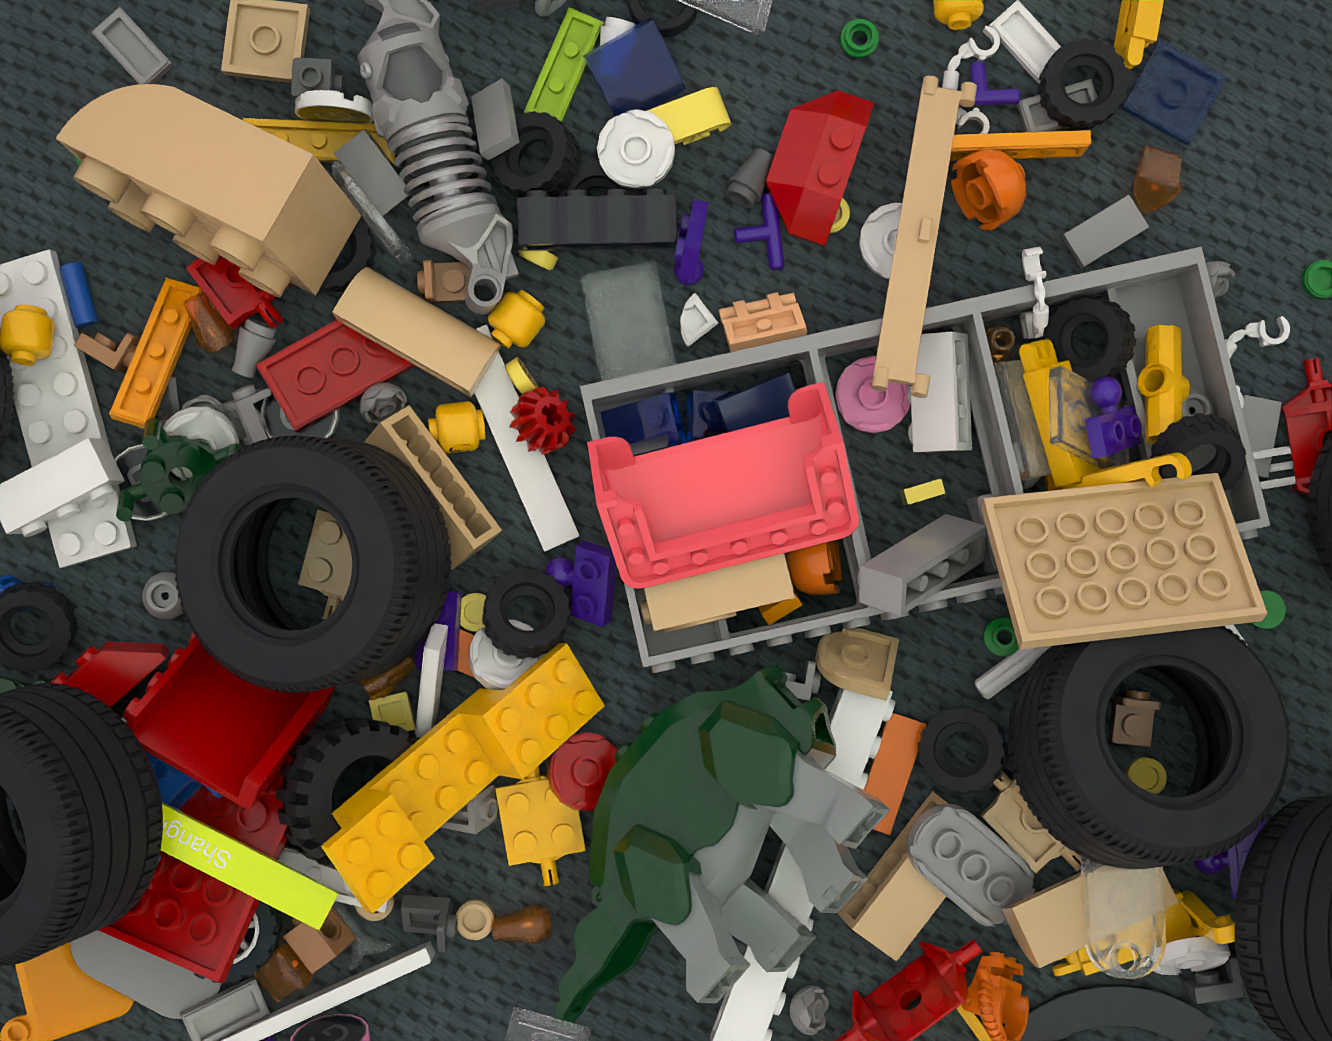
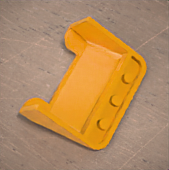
M69 942L29 961L15 964L27 1014L19 1015L9 1020L1 1030L0 1041H53L123 1016L131 1009L134 1000L85 974L76 964L71 952V943Z

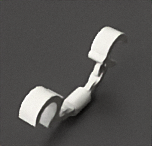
M985 26L983 29V33L992 42V48L989 50L979 49L973 38H970L967 43L960 46L958 55L951 59L948 70L944 71L942 88L957 90L959 72L955 70L959 66L961 59H969L974 56L978 61L984 62L985 59L992 57L996 53L1000 45V37L996 30L989 26ZM958 107L956 118L958 129L966 121L976 120L982 128L980 134H988L990 128L989 121L980 112L979 108L976 107L967 113Z
M1041 247L1024 249L1022 251V262L1026 280H1034V293L1037 299V304L1034 305L1032 311L1020 314L1024 339L1040 338L1043 336L1044 328L1048 325L1049 307L1044 302L1045 288L1042 283V279L1046 277V271H1042L1039 254H1043Z
M1283 316L1276 319L1280 328V334L1276 339L1270 338L1266 334L1264 320L1246 325L1245 330L1235 331L1229 336L1228 340L1225 339L1229 360L1238 347L1235 342L1241 340L1245 334L1250 338H1258L1261 347L1275 346L1284 342L1290 333L1288 321ZM1236 386L1241 408H1243L1244 398L1240 392V387Z

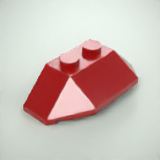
M837 90L790 109L765 182L784 222L788 235L825 247L874 102Z
M107 641L99 649L92 645L74 661L78 665L76 669L69 675H66L63 671L60 672L49 683L63 684L81 689L95 696L110 708L166 660L170 649L165 644Z

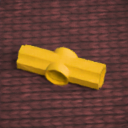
M1159 324L1149 327L1148 332L1145 333V368L1138 376L1137 387L1139 392L1145 396L1146 443L1150 445L1156 443L1158 435L1164 432L1168 425L1181 420L1182 403L1187 399L1190 391L1189 380L1182 375L1181 329L1175 325Z

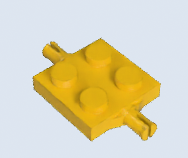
M537 766L523 780L521 779L514 784L495 787L509 866L527 862L540 863L544 881L543 885L550 886L548 870H551L553 885L560 883L556 860L564 855L586 850L579 810H573L558 800L551 791L547 775H540L539 766Z

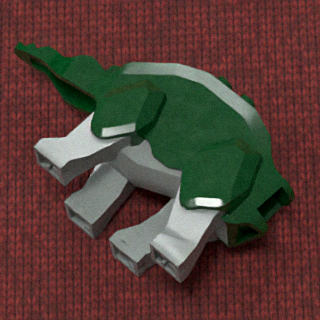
M769 665L757 671L750 679L738 687L721 691H698L663 709L659 714H651L643 721L640 727L642 731L640 736L633 743L628 742L617 751L615 755L617 762L609 771L594 810L589 878L595 885L591 893V901L597 907L577 924L575 930V963L559 983L560 1001L553 1004L555 1018L549 1023L550 1028L557 1033H565L574 1024L594 995L602 987L631 971L637 965L658 927L686 959V990L697 1003H717L751 966L739 952L732 936L750 946L755 960L766 972H785L816 936L749 878L753 872L769 826L784 842L802 871L809 901L820 913H839L869 879L858 868L847 847L856 849L890 809L878 797L825 770L836 757V743L831 732L827 707L819 698L802 704L786 687L788 676L778 665Z

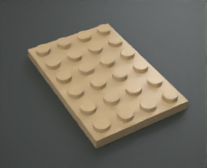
M1218 473L1192 475L1185 480H1181L1178 477L1165 478L1161 480L1159 485L1150 487L1146 481L983 498L981 510L1019 650L1260 622L1267 615V610Z

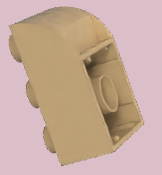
M138 84L110 91L80 109L66 123L56 137V140L82 162L73 179L91 192L110 201L108 209L117 216L147 232H151L155 224L175 234L172 239L174 243L210 264L215 265L220 256L241 267L238 274L261 290L279 298L289 282L316 295L361 217L360 212L314 154L175 87L158 84Z

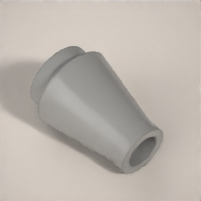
M247 318L245 325H240L232 371L248 378H254L258 370L256 364L266 358L277 341L274 338L277 329L269 328L268 324Z

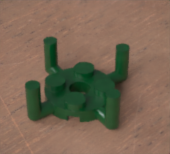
M157 418L147 419L144 425L142 444L148 451L141 464L140 483L125 488L119 493L116 517L123 522L129 521L133 516L134 502L148 497L152 502L160 506L165 513L177 514L187 510L186 506L187 503H190L191 496L199 488V484L204 481L205 476L209 475V472L217 464L221 463L222 460L242 449V446L233 443L214 451L201 440L199 443L187 439V436H168ZM176 467H185L191 471L192 476L187 480L179 481L170 475V471Z

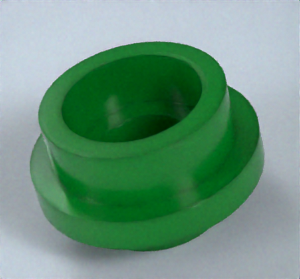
M854 19L848 22L840 35L842 49L846 54L854 58H865L871 55L879 42V34L876 27L865 19ZM861 33L865 36L866 43L856 45L852 40V36Z
M1000 617L993 619L986 625L983 632V641L991 653L998 656H1009L1019 649L1011 619ZM1003 629L1007 630L1010 634V639L1006 644H1000L997 640L998 632Z

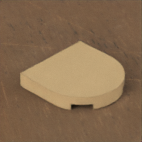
M842 628V631L825 634L820 639L815 655L816 665L820 673L832 684L848 691L887 701L899 639L861 628Z

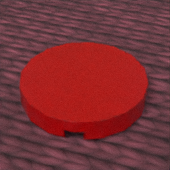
M583 732L572 735L552 753L548 760L547 778L551 791L561 803L573 810L587 812L595 810L609 771L617 762L615 755L618 749L600 734Z

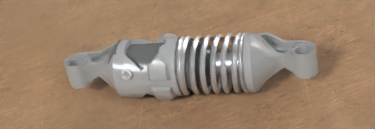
M363 0L368 5L381 11L382 16L379 24L357 57L360 64V73L366 81L373 102L371 107L372 118L379 137L385 138L390 152L398 154L394 161L395 166L404 168L398 177L400 180L408 182L403 191L408 195H413L408 205L413 209H419L414 214L413 219L419 222L416 229L420 241L423 245L449 254L469 266L471 274L464 296L465 303L476 314H489L500 302L505 280L517 277L519 274L511 253L513 244L512 223L501 215L495 197L488 194L492 187L489 182L484 180L487 175L486 170L479 167L482 162L481 156L474 153L477 148L476 141L470 139L473 132L468 127L469 120L466 114L469 103L461 80L453 77L448 56L444 51L439 36L440 14L427 0ZM465 144L469 145L470 147L468 151L465 147ZM468 159H474L475 162L472 165H465ZM474 172L479 173V177L476 179H465ZM429 181L430 185L414 188L422 183ZM478 186L484 187L482 192L469 193ZM434 195L435 199L421 201L427 197ZM477 286H486L491 289L494 298L486 302L480 301L476 298L473 289Z

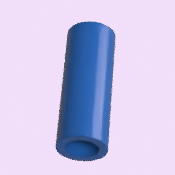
M73 262L61 266L59 269L75 327L84 328L98 324L99 320L83 263Z

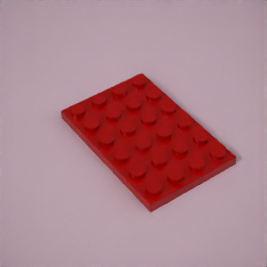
M290 756L284 765L290 766L293 757ZM280 771L250 811L225 796L221 798L215 797L204 785L179 809V811L276 860L279 859L288 839L285 832L290 827L280 823L277 813L279 809L284 808L283 802L276 800V788H283L285 777L279 776ZM160 851L162 859L158 862L153 879L143 897L121 919L98 931L217 983H224L260 900Z

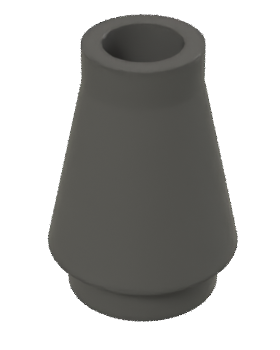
M754 149L752 155L727 181L726 196L733 203L748 209L752 208L754 203L760 202L774 159L773 156L763 149Z

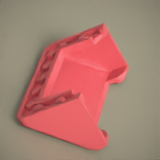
M824 382L802 387L791 394L788 400L790 417L638 456L633 455L631 446L623 438L614 436L587 442L596 505L624 584L637 589L647 588L842 539L851 535L859 525V516L844 442Z

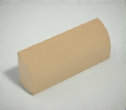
M369 267L363 268L354 277L332 311L336 320L469 397H472L502 347V344Z
M410 405L380 422L364 443L383 449L404 462L412 469L411 471H414L422 479V483H425L431 491V496L436 499V503L440 507L439 511L443 514V519L446 522L445 528L448 529L447 533L450 538L448 542L451 544L450 552L452 554L450 556L452 561L451 571L481 550L502 531Z
M933 791L867 875L869 879L838 913L852 930L895 961L900 958L946 898L945 894L912 866L907 854L908 834L916 819L934 806L948 804Z
M1099 863L1002 908V911L1024 954L1032 964L1041 968L1179 902L1162 867L1124 869Z

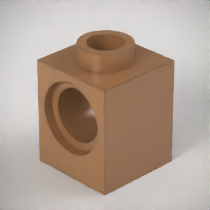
M331 907L320 930L293 918L292 922L295 924V927L283 936L311 974L335 958L356 939L355 935L333 907Z

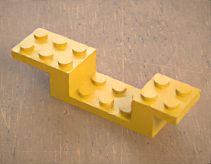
M558 643L504 690L479 688L331 813L341 829L321 847L366 912L373 914L435 859L424 841L496 777L505 776L523 780L605 706L568 644Z

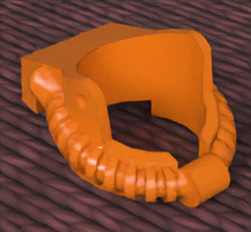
M990 952V956L981 957L972 983L967 988L968 995L966 1001L961 1005L963 1010L980 1015L985 1030L992 1041H1021L1029 1016L1028 996L1021 995L1022 984L1012 981L1013 975L1024 976L1023 965L1016 963V958L1005 957V954L999 952Z

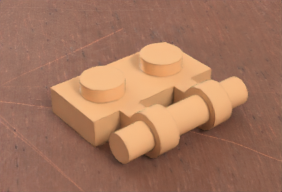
M778 292L766 295V299L749 303L740 300L732 302L733 306L718 309L730 352L807 335V327L799 304L796 303L794 293L780 296Z

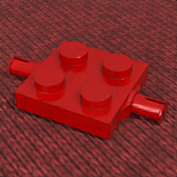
M220 256L215 265L198 258L186 267L227 324L233 329L258 312L267 322L269 328L278 326L273 318L279 324L282 323L283 317L271 303L276 296L261 290L238 274L241 267Z

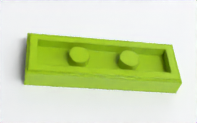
M570 7L568 8L526 105L524 115L533 111L537 113L546 112L552 117L555 116L563 123L599 39L600 26H604L603 21Z

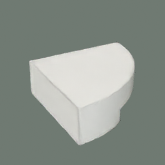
M694 293L685 303L680 318V331L687 347H690L718 325L716 319L696 293Z

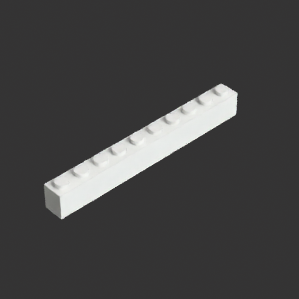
M839 688L829 715L830 728L836 743V757L825 770L864 790L868 773L863 771L868 758L874 759L876 757L882 737L877 736L882 721H889L894 710L895 700L891 699L892 691L889 692L887 701ZM782 841L764 891L784 910L811 931L814 920L809 917L813 904L809 901L802 871L788 847ZM747 946L744 958L751 966L727 990L711 1031L710 1041H770L772 1037V1030L768 1029L773 1014L779 1016L786 999V993L782 992L787 977L793 979L799 965L800 956L785 972H766L755 960L750 946Z

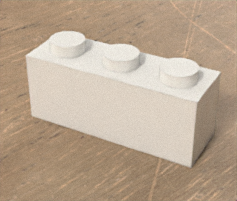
M952 331L921 334L915 373L929 375L930 383L926 398L912 396V386L910 385L907 389V399L911 405L912 422L910 423L908 434L909 440L913 444V452L972 450L968 334Z
M87 438L1 483L0 522L6 534H23L24 537L36 535L47 528L45 523L55 517L58 520L68 518L81 511L80 504L90 499L92 502H97L114 494L113 487L125 480L105 439Z

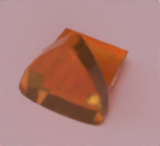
M1144 146L1139 157L1138 170L1134 182L1135 199L1142 213L1146 214L1165 206L1181 192L1182 183L1179 181L1182 156L1150 146Z
M289 944L274 950L271 954L272 958L253 973L277 1003L297 988L302 990L308 986L314 973H310Z

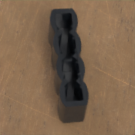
M610 189L604 191V196L598 197L588 196V191L568 190L565 191L564 197H549V192L533 190L525 192V197L517 198L519 251L675 248L677 244L676 196L667 195L665 189H646L643 191V195L640 196L627 195V190Z

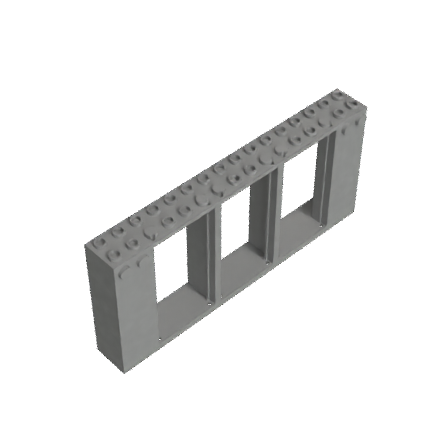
M1202 246L1042 282L1045 288L1044 302L1048 307L1068 303V300L1074 298L1102 295V298L1121 305L1120 308L1123 311H1127L1130 315L1129 319L1134 324L1136 330L1134 331V336L1137 338L1136 346L1133 349L1134 355L1132 360L1128 361L1127 368L1120 373L1128 406L1134 405L1135 415L1141 421V444H1138L1141 460L1149 459V456L1152 455V445L1146 443L1145 396L1139 392L1137 387L1138 376L1145 368V333L1148 332L1149 327L1159 324L1175 325L1181 329L1182 375L1189 380L1191 388H1197L1207 394L1213 403L1214 415H1217L1219 419L1223 418L1227 421L1246 449V465L1241 471L1242 475L1239 480L1237 479L1229 490L1224 492L1241 540L1258 537L1257 529L1270 526ZM1034 284L925 309L921 334L936 333L950 329L952 332L968 334L970 406L992 497L1024 494L983 322L1032 311L1034 305L1037 304ZM883 318L580 386L592 441L614 436L623 438L631 446L634 456L684 444L686 442L674 391L799 363L802 364L807 386L824 382L843 439L825 357L878 346ZM1188 409L1189 414H1193V409ZM1205 444L1188 452L1185 456L1190 461L1192 472L1207 465L1215 456L1216 449L1211 444ZM847 452L846 457L859 516V525L851 535L842 538L857 600L856 604L851 607L736 633L728 631L726 618L665 633V630L654 631L652 624H645L641 609V602L647 601L644 588L637 589L624 584L643 667L651 666L652 672L657 673L676 668L675 660L690 657L691 664L714 660V651L727 648L729 655L732 656L754 651L752 643L766 640L767 646L772 647L793 642L791 634L804 631L805 638H811L832 633L830 625L842 623L843 629L869 625V616L880 614L881 621L909 616V611L902 616H898L859 603L860 586L858 585L857 577L861 565L869 561L871 555ZM999 573L949 584L918 604L919 612L948 607V598L956 597L957 603L987 598L985 590L994 588L995 595L1004 594Z

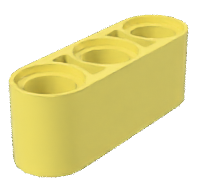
M717 87L706 88L647 110V112H652L665 122L673 135L674 145L680 142L686 145L710 136L709 132L719 129L721 132L731 126L730 118Z

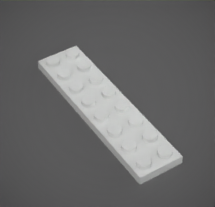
M50 249L0 264V331L4 314L14 310L17 305H32L43 308L47 311V316L56 325L53 348L48 358L36 360L34 366H23L11 362V356H7V359L10 360L9 366L12 368L11 375H13V400L32 467L87 438L105 439L110 449L84 352L74 346L79 338V333L75 327L65 291L57 253ZM118 485L113 487L115 493L97 502H92L90 499L80 504L81 511L75 515L61 520L55 517L47 522L59 568H66L137 547L131 521L123 522L116 517L120 493Z

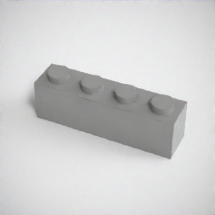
M945 514L861 565L858 573L857 582L860 586L859 603L902 616L984 561L986 525Z

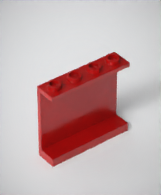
M192 633L189 645L185 649L179 647L174 652L168 662V669L163 674L157 672L147 685L146 694L142 699L135 697L130 702L123 714V719L127 720L126 724L138 738L145 751L250 811L279 773L283 764L290 758L289 752L295 744L302 742L304 735L311 730L325 711L336 686L312 692L290 693L274 691L251 684L235 676L227 668L222 667L220 663L216 662L214 657L210 656L208 651L203 648V644L199 643L198 637H195Z

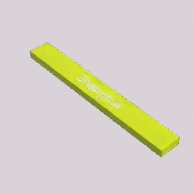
M162 802L163 835L161 851L320 930L339 891Z

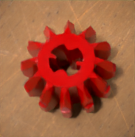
M544 386L522 394L519 400H517V404L509 412L515 418L509 428L516 429L519 432L516 442L525 440L528 452H534L538 449L542 455L549 454L567 445L569 437L576 430L571 422L577 414L567 410L570 400H559L558 390L548 392Z

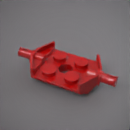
M1320 358L1303 361L1307 379L1306 388L1302 389L1281 406V411H1284L1296 487H1292V490L1306 496L1310 494L1308 488L1311 486L1312 470L1315 469L1314 464L1318 461L1317 456L1321 454L1320 450L1323 447L1322 438L1327 431H1332V384H1329L1328 380H1323Z
M973 938L957 951H952L951 953L947 949L923 941L919 942L925 953L864 998L861 997L856 989L853 991L852 1020L854 1024L851 1025V1029L833 1041L914 1040L966 1001L968 989L964 973L967 972V969L964 965L980 953H983V951ZM921 998V1002L916 1008L907 1010L911 1001Z

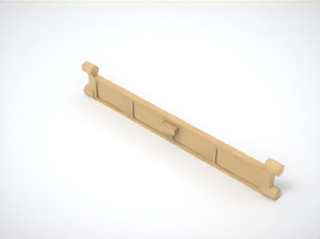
M925 76L923 78L871 388L877 391H886L888 382L912 386L911 395L917 398L927 397L930 383L929 375L916 374L915 370L959 104L964 107L973 106L977 85L972 82L962 83L961 91L938 87L939 80L935 76Z

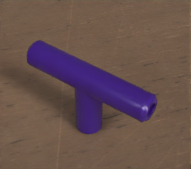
M976 61L970 65L971 82L977 85L973 106L1012 105L1020 102L1021 92L1019 89L988 90L985 63Z
M770 192L762 194L761 197L764 225L735 228L734 237L736 243L766 240L769 269L774 271L781 270L785 266L778 210Z

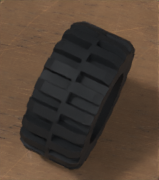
M346 717L344 720L333 719L323 724V730L313 728L304 735L307 743L305 745L295 744L289 752L293 760L290 766L283 764L279 776L285 777L283 788H276V800L282 801L284 808L279 809L277 813L280 823L290 827L285 832L286 837L291 844L299 846V852L306 858L337 870L321 847L341 829L331 814L333 813L332 792L336 780L349 764L362 757L371 759L379 772H381L418 741L416 738H410L408 731L399 726L389 725L388 722L358 717Z

